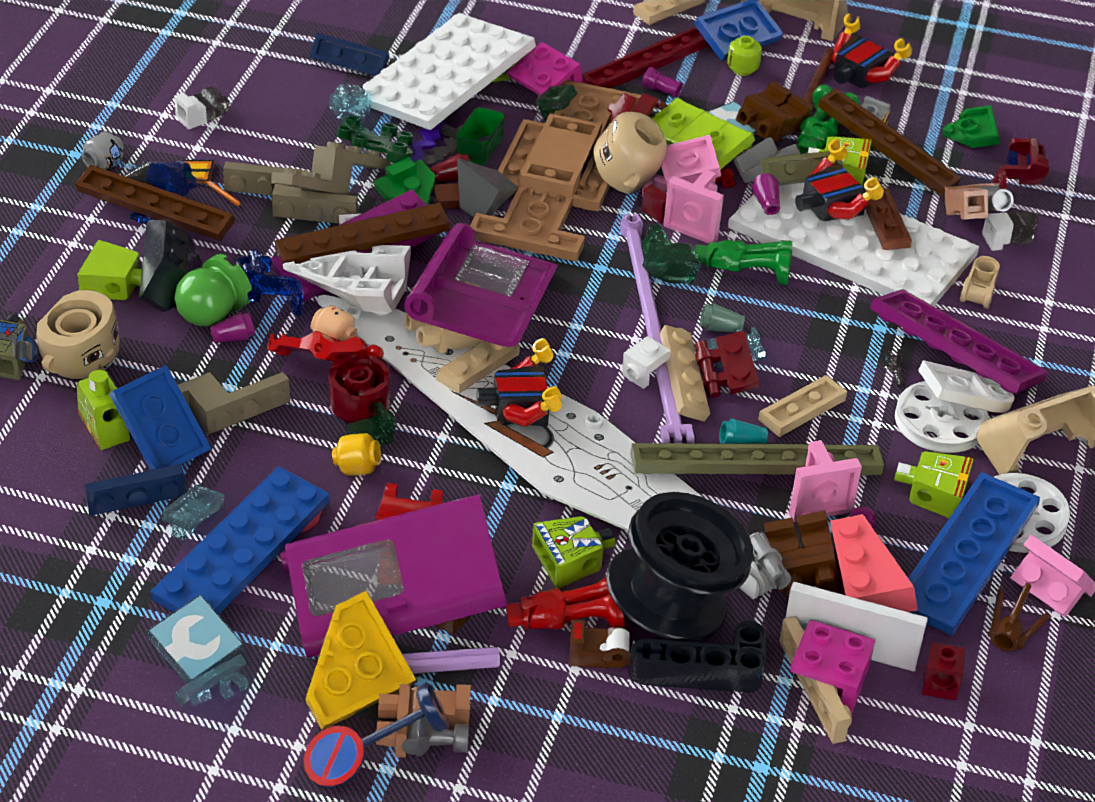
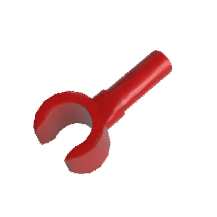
M723 167L720 170L721 176L715 178V183L721 182L724 188H732L736 184L733 179L735 175L730 168Z

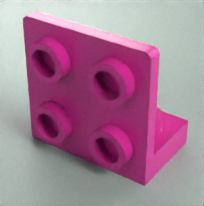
M543 42L507 72L508 77L544 98L565 80L583 83L580 64Z
M809 620L792 661L790 671L836 686L842 704L848 706L852 716L870 667L875 639Z

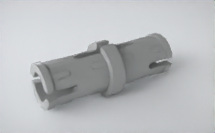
M758 532L751 534L750 539L758 570H762L765 573L772 588L776 589L777 586L778 589L785 588L789 585L791 576L782 564L781 554L777 549L772 548L767 536L763 532L760 535Z

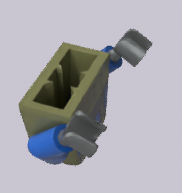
M10 314L5 321L0 320V377L20 380L25 363L35 362L39 354L34 339L28 336L27 326L24 325L21 317Z

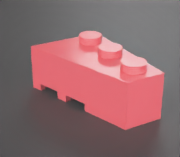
M864 515L831 520L845 595L905 612L918 610L913 584Z

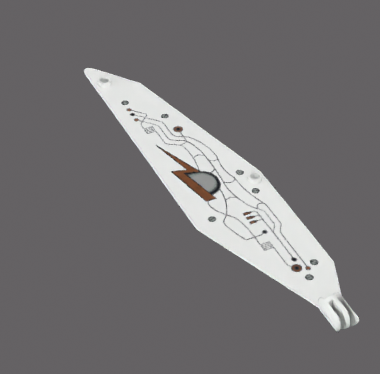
M321 295L317 298V303L322 308L333 305L353 315L355 318V328H357V337L363 339L367 346H380L384 351L382 358L543 495L628 532L632 516L647 499L664 492H684L701 496L675 474L634 473L630 452L631 445L635 442L598 412L563 395L561 409L556 412L549 410L548 426L546 427L531 425L523 427L517 424L500 423L497 421L495 406H477L476 391L477 388L493 387L494 373L498 370L510 369L511 367L504 364L458 394L436 380L437 370L471 348L456 350L448 348L447 352L438 353L433 346L422 347L418 343L416 337L417 330H407L404 326L405 313L398 309H394L393 313L390 312L386 315H376L373 312L362 311L342 298ZM754 557L749 577L739 587L753 600L773 589L765 573L762 570H758Z

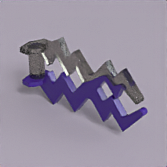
M444 119L431 130H420L423 141H414L410 146L414 154L410 157L411 160L415 162L421 159L427 165L429 163L443 162V156H455L457 151L456 135L462 126L456 129L446 124ZM444 135L450 137L444 138L447 147H436L434 140H441V137ZM432 149L434 155H424L423 150Z

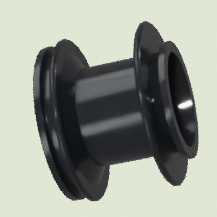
M664 492L647 499L631 518L629 539L632 548L625 549L617 554L608 566L606 583L609 593L624 615L646 631L672 640L694 641L704 639L717 632L725 621L727 605L724 594L741 587L749 577L754 556L750 536L743 525L731 513L713 501L684 492Z

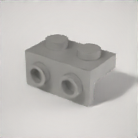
M769 137L735 157L733 161L744 183H747L762 174L760 159L800 154L796 144L778 151L773 139Z

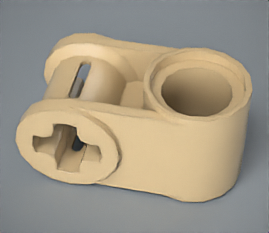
M989 256L976 258L970 274L964 282L960 302L967 300L982 304L985 309H989L1000 264L995 258Z

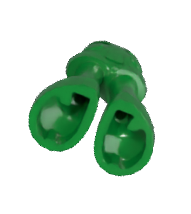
M820 85L815 89L813 103L816 112L812 117L806 118L799 127L801 132L797 138V148L800 154L808 153L809 147L824 150L827 138L838 136L837 128L841 123L833 117L829 121H824L829 115L817 107L820 98L833 90L828 85ZM844 93L846 96H848L856 103L861 105L859 98L855 94Z
M723 240L716 243L711 241L709 245H696L694 263H706V268H710L711 265L713 268L732 272H740L741 269L751 267L769 268L775 272L777 282L780 285L788 286L792 258V241L781 240L773 243L744 244L740 240Z

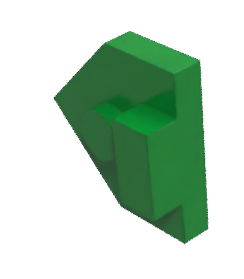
M992 105L965 109L959 114V119L953 124H947L942 129L943 137L972 148L1000 144Z
M407 157L385 167L386 175L374 180V188L386 202L413 190L426 205H429L431 193L436 183V175L421 159L413 162L410 157Z

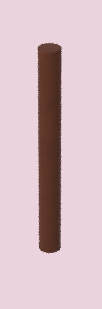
M833 48L826 49L803 98L813 104V93L822 84L832 62Z

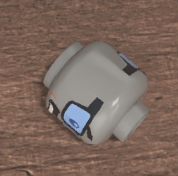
M100 132L83 144L82 159L87 167L91 164L109 170L123 160V143L119 137L114 136L112 133Z

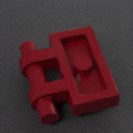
M744 330L715 338L717 349H709L705 340L695 343L697 350L695 354L696 361L702 368L703 385L708 390L710 398L720 396L721 391L719 387L728 385L731 395L760 387ZM722 362L724 372H715L713 363Z

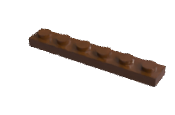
M837 88L820 98L817 107L860 138L870 139L871 146L929 186L933 191L944 196L945 187L959 185L962 177Z
M91 164L75 183L78 192L157 220H166L174 226L220 242L235 222L232 213Z
M436 203L275 240V249L282 266L283 263L288 262L301 264L310 261V258L352 250L357 252L371 249L374 246L388 245L449 231L450 222L441 203Z

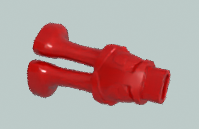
M606 577L598 583L561 592L559 588L539 591L528 597H520V602L510 603L506 606L509 627L524 625V630H529L528 623L532 629H562L571 620L587 617H602L606 619L610 628H624L623 612L615 604L609 593Z

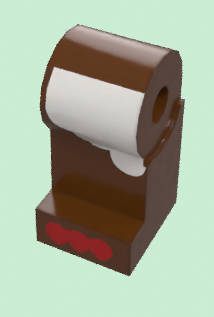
M571 620L568 666L622 668L630 664L633 635L629 630L622 627H612L609 629L585 627V621Z

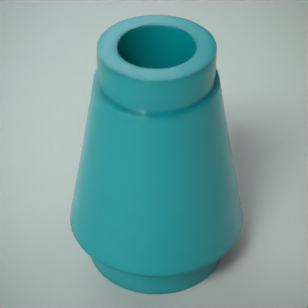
M731 418L729 421H723L721 424L720 444H766L768 431L766 427Z

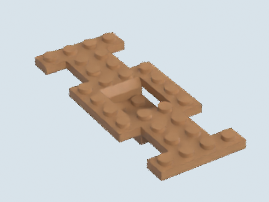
M565 80L545 98L538 95V99L559 103L555 114H549L545 123L523 119L498 169L501 174L518 186V190L514 193L515 196L504 218L476 213L470 224L475 231L476 240L577 262L585 244V236L564 232L561 229L572 206L599 212L610 185L602 179L598 172L594 159V146L602 132L610 124L612 116L608 112L610 103L615 104L624 93L633 96L636 102L641 95ZM591 156L589 163L584 171V174L580 180L581 170L587 160V157Z

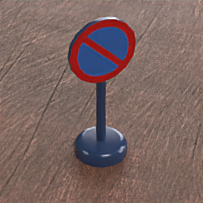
M426 682L417 688L416 697L421 709L361 739L356 731L345 726H333L324 729L314 736L306 748L303 759L304 769L310 780L321 787L335 788L345 785L356 777L362 768L366 755L365 747L423 717L427 719L435 731L440 732L449 728V721L432 687Z

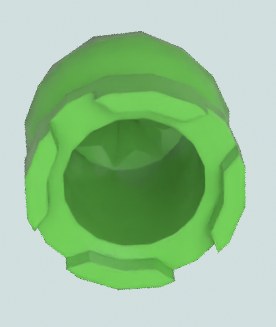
M216 254L204 262L203 268L188 272L177 284L174 300L178 312L187 322L197 326L210 327L224 320L231 311H238L250 303L251 300L248 299L247 293L252 289L247 275L238 264L232 266L226 261L227 256L225 254Z

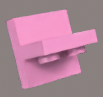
M710 135L667 145L666 158L661 165L666 187H668V181L673 176L694 183L706 169L715 172L716 177L721 176Z
M706 169L694 183L675 176L668 181L664 227L708 244L711 241L716 242L718 240L724 195L717 193L715 172Z
M822 440L809 442L805 467L796 468L789 515L793 518V522H797L796 516L824 510L827 517L850 513L854 509L862 468L858 459L853 458L834 462L832 453L827 452Z
M1030 535L1024 543L1029 553L1010 578L1022 588H1024L1026 583H1030L1031 589L1029 593L1066 618L1084 593L1090 597L1094 594L1095 582L1081 568L1033 535Z

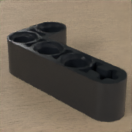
M743 621L735 628L733 645L640 639L631 648L629 676L634 682L641 685L754 692L762 686L766 664V632L763 626L755 621Z

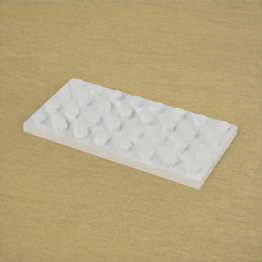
M804 183L779 185L780 211L774 215L765 214L753 194L728 222L729 229L762 243H773L781 240L792 241V256L878 293L886 295L904 289L932 306L937 304L969 266L979 250V246L965 239L958 238L943 232L941 229L931 227L900 214L912 239L911 247L883 250L866 210H864V215L856 216L850 220L836 219L829 221L820 220L811 209L799 211L795 204V197L803 194Z

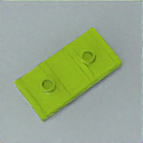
M676 98L652 118L661 128L667 145L710 135L720 170L743 150H749L755 141L753 133L709 114L705 110L690 105L679 98Z

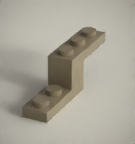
M327 142V146H315L311 172L304 171L303 175H301L302 170L285 167L284 173L272 171L271 183L321 193L349 195L353 165L385 170V167L390 165V161L379 157L380 152L363 150L362 153V148L345 146V149H343L344 144Z
M225 162L224 191L272 195L273 217L339 224V215L358 214V196L312 192L271 183L272 171L284 173V168L234 162ZM302 170L301 175H303L304 171L308 172V170Z
M211 372L178 384L194 417L207 435L290 402L289 378L284 372L231 393L225 391Z

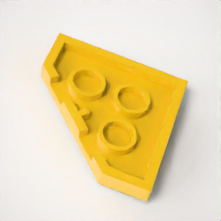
M367 591L337 604L331 618L305 699L321 730L378 703L379 694H396L399 692L400 684L412 686L416 682L415 676Z

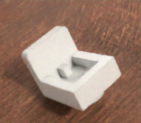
M649 336L645 337L624 352L623 376L641 388H646L649 386L650 373L670 359V349Z

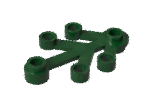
M345 116V119L341 121V125L337 127L336 137L352 140L351 145L354 147L385 152L386 160L396 163L412 155V150L407 147L412 145L414 135L404 131L397 133L398 126L396 124L383 123L380 136L363 127V124L360 123L361 118L356 116ZM397 136L396 142H390L393 137Z

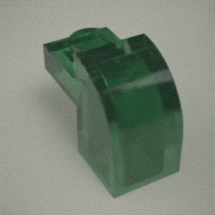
M650 225L641 246L646 254L642 264L643 268L649 274L664 282L674 284L693 283L702 263L691 243H671L660 225Z

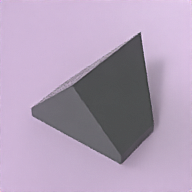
M457 158L460 210L473 219L476 213L491 216L518 190V186L498 170Z

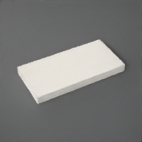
M793 582L791 586L786 618L797 617L802 629H806L809 620H814L875 639L871 660L915 672L927 617Z

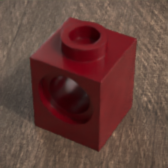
M935 642L930 643L924 667L922 695L956 701L963 676L965 648Z

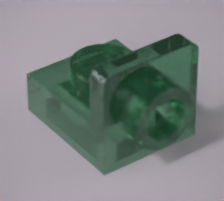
M574 85L550 86L535 100L544 121L546 122L550 113L555 114L556 111L568 107L569 102L577 95Z
M378 402L374 404L373 417L346 425V435L368 433L374 440L379 442L380 447L393 443V429H396V420L393 413L387 411L384 405Z

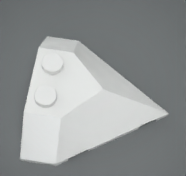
M379 245L372 247L371 253H357L355 250L310 258V261L301 264H295V262L283 263V269L344 299L362 311L373 312L376 315H386L390 312L393 313L406 290L411 246Z

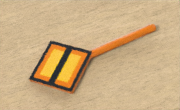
M180 160L174 180L175 183H206L231 203L240 206V201L211 181L215 160Z

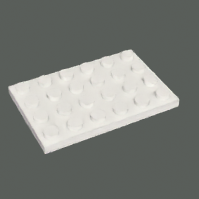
M458 13L423 41L417 43L406 54L400 56L390 66L383 69L381 73L369 82L363 84L361 91L358 89L356 93H353L355 102L431 130L536 47L535 39Z

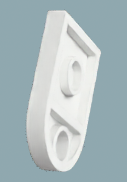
M925 360L922 361L918 370L936 397L941 400L991 412L1006 413L1010 410L1015 399L1013 393L1003 390L999 383L992 379L983 378L974 372Z

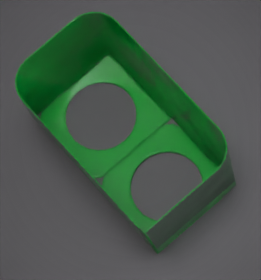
M476 108L456 135L457 154H467L470 162L484 166L503 139L504 115L494 110ZM480 137H489L485 142L476 141Z

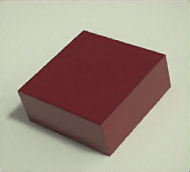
M651 184L643 190L642 211L661 224L664 222L667 194Z

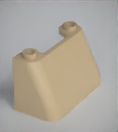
M758 0L768 14L771 10L815 22L814 29H822L821 39L833 42L845 25L844 17L847 14V0Z
M1095 385L1066 392L984 421L976 433L977 441L998 474L1017 473L1019 470L1017 462L1030 441L1059 429L1063 430L1069 441L1076 437H1081L1088 441L1087 445L1089 448L1095 447Z

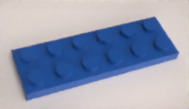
M278 466L150 591L152 600L175 613L201 596L211 609L219 615L285 548V544L290 543L330 503V494Z
M981 472L908 577L915 589L918 610L908 613L927 617L926 624L953 636L1039 506L1040 497Z

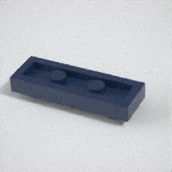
M316 33L309 57L312 60L375 77L387 67L390 54L386 51Z
M181 464L84 484L89 516L186 496L184 472Z

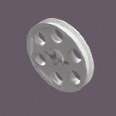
M926 381L906 388L899 396L895 410L896 424L908 440L924 449L939 453L964 452L978 445L976 433L981 424L988 420L987 410L938 399ZM922 395L927 397L929 400L921 401L917 399L915 396ZM913 413L917 415L919 418L911 419L906 417L904 414ZM972 414L976 416L978 420H970L966 418L964 415ZM924 432H933L937 434L938 437H928L924 434ZM954 433H965L968 438L957 437Z
M1006 473L994 476L1018 488L1029 487L1035 491L1034 495L1040 497L1039 506L1020 533L1022 537L1016 539L1009 551L1029 553L1024 543L1030 535H1033L1050 548L1056 545L1065 535L1070 517L1069 505L1064 495L1048 481L1033 475ZM1053 505L1057 507L1059 511L1049 512L1045 510L1043 506ZM1046 527L1049 528L1053 533L1047 535L1041 534L1036 530V528Z

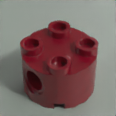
M359 354L340 358L332 364L328 377L329 407L335 416L348 421L351 427L359 428L368 422L379 419L390 411V370L383 361L367 355V359H359Z

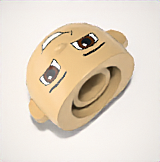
M638 112L619 114L602 132L594 146V159L602 179L616 190L629 194L635 193L651 180L660 169L667 153V142L659 125L650 117Z
M78 290L64 295L37 323V344L43 359V369L70 379L89 378V374L92 371H105L111 366L119 352L120 334L114 305L107 296L91 290Z

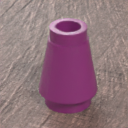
M763 173L755 177L752 192L764 213L767 215L778 213L780 211L778 180L769 173Z
M241 311L210 326L214 344L250 340L249 337L256 335L250 312L242 314Z

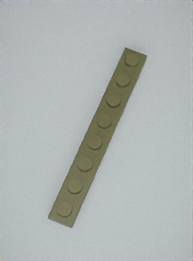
M632 443L630 454L634 473L796 474V468L805 467L809 444ZM824 445L827 452L832 453L834 462L857 458L862 466L860 475H882L884 462L878 445Z

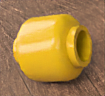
M368 433L344 435L339 439L337 447L332 449L333 463L335 466H339L341 472L346 476L371 474L376 466L381 463L380 444Z

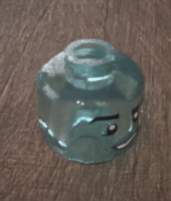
M339 85L335 93L330 95L329 105L330 109L334 110L335 115L339 119H345V116H356L362 119L370 111L371 97L360 85Z

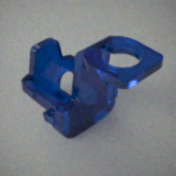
M181 160L154 162L150 165L147 172L146 180L154 183V187L171 193L174 192L181 196L188 195L190 188H195L197 185V178L192 175L191 165ZM137 212L130 214V219L145 225L149 220H157L144 218L149 216Z
M251 249L247 256L236 260L235 265L238 264L243 269L250 282L252 290L247 293L248 299L251 300L250 302H260L261 294L290 296L294 315L300 316L304 298L300 280L294 277L265 275L271 269L272 260L270 256L261 255L258 249Z

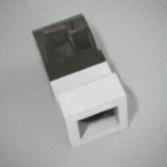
M212 86L206 87L199 94L190 97L185 93L174 96L176 118L187 129H192L221 117L228 111L230 105L229 100Z
M1028 211L988 214L989 217L985 218L982 235L992 251L1002 250L1003 244L1015 242L1022 244L1032 243L1039 224V218Z

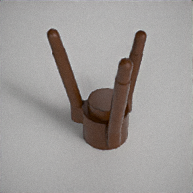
M1030 583L1024 585L1010 616H1005L1002 619L1000 618L1004 589H998L992 625L987 635L991 638L992 643L1003 651H1013L1015 648L1023 649L1026 641L1050 618V614L1045 613L1023 633V625L1018 616L1031 589Z

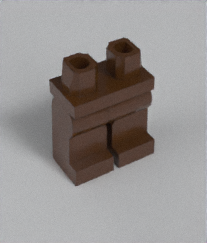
M772 81L768 83L766 90L761 93L746 96L743 106L738 111L736 121L743 126L747 124L754 128L762 138L771 137L774 142H777L781 137H786L799 131L802 122L810 117L814 105L796 94L792 95L790 90Z
M825 510L796 516L802 548H799L792 517L763 523L769 543L772 548L779 551L782 557V564L791 576L789 585L780 589L781 593L785 592L789 599L793 582L812 587L817 586V588L831 592L836 590V582L839 581Z

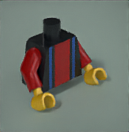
M846 14L844 17L846 29L840 33L832 56V61L835 64L834 78L839 84L849 82L859 88H865L874 83L888 81L901 64L900 60L911 56L912 48L910 43L904 47V40L902 38L898 39L894 44L896 54L857 34L851 36L852 33L860 29V20L857 17L856 21L850 24L851 14Z
M834 139L828 145L831 153L829 157H824L815 170L807 176L804 182L803 194L795 197V204L799 211L811 209L822 221L850 220L856 216L864 215L865 207L870 204L869 200H878L884 194V190L877 178H869L864 184V189L840 163L833 164L835 161H841L847 157L845 145H842L840 148L838 139Z
M539 339L533 344L532 350L535 355H528L513 368L495 372L493 387L477 388V406H495L497 421L500 423L517 424L523 427L529 425L548 426L549 410L556 412L561 409L563 395L556 386L547 389L543 365H538L539 362L548 363L553 359V351L546 339Z

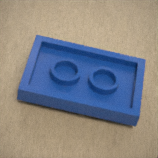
M747 0L699 16L694 23L721 61L728 58L730 43L741 36L752 37L758 41L761 47L778 42L783 36V32L758 0Z
M167 365L109 393L150 470L178 464L182 465L212 449Z

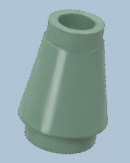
M715 303L711 305L704 304L700 317V327L706 328V331L739 332L743 329L745 316Z

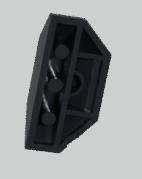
M149 220L146 223L139 291L140 299L161 312L177 307L174 300L177 284L188 272L201 268L202 260L191 237L182 228L176 227L166 220Z

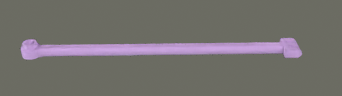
M629 213L621 220L620 233L627 238L647 335L662 344L659 334L661 331L660 321L641 241L643 222L640 216L634 213L631 222ZM665 362L655 369L667 425H661V442L670 443V438H673L674 443L682 444V437H685L687 444H694L692 424H682L681 416L677 413Z

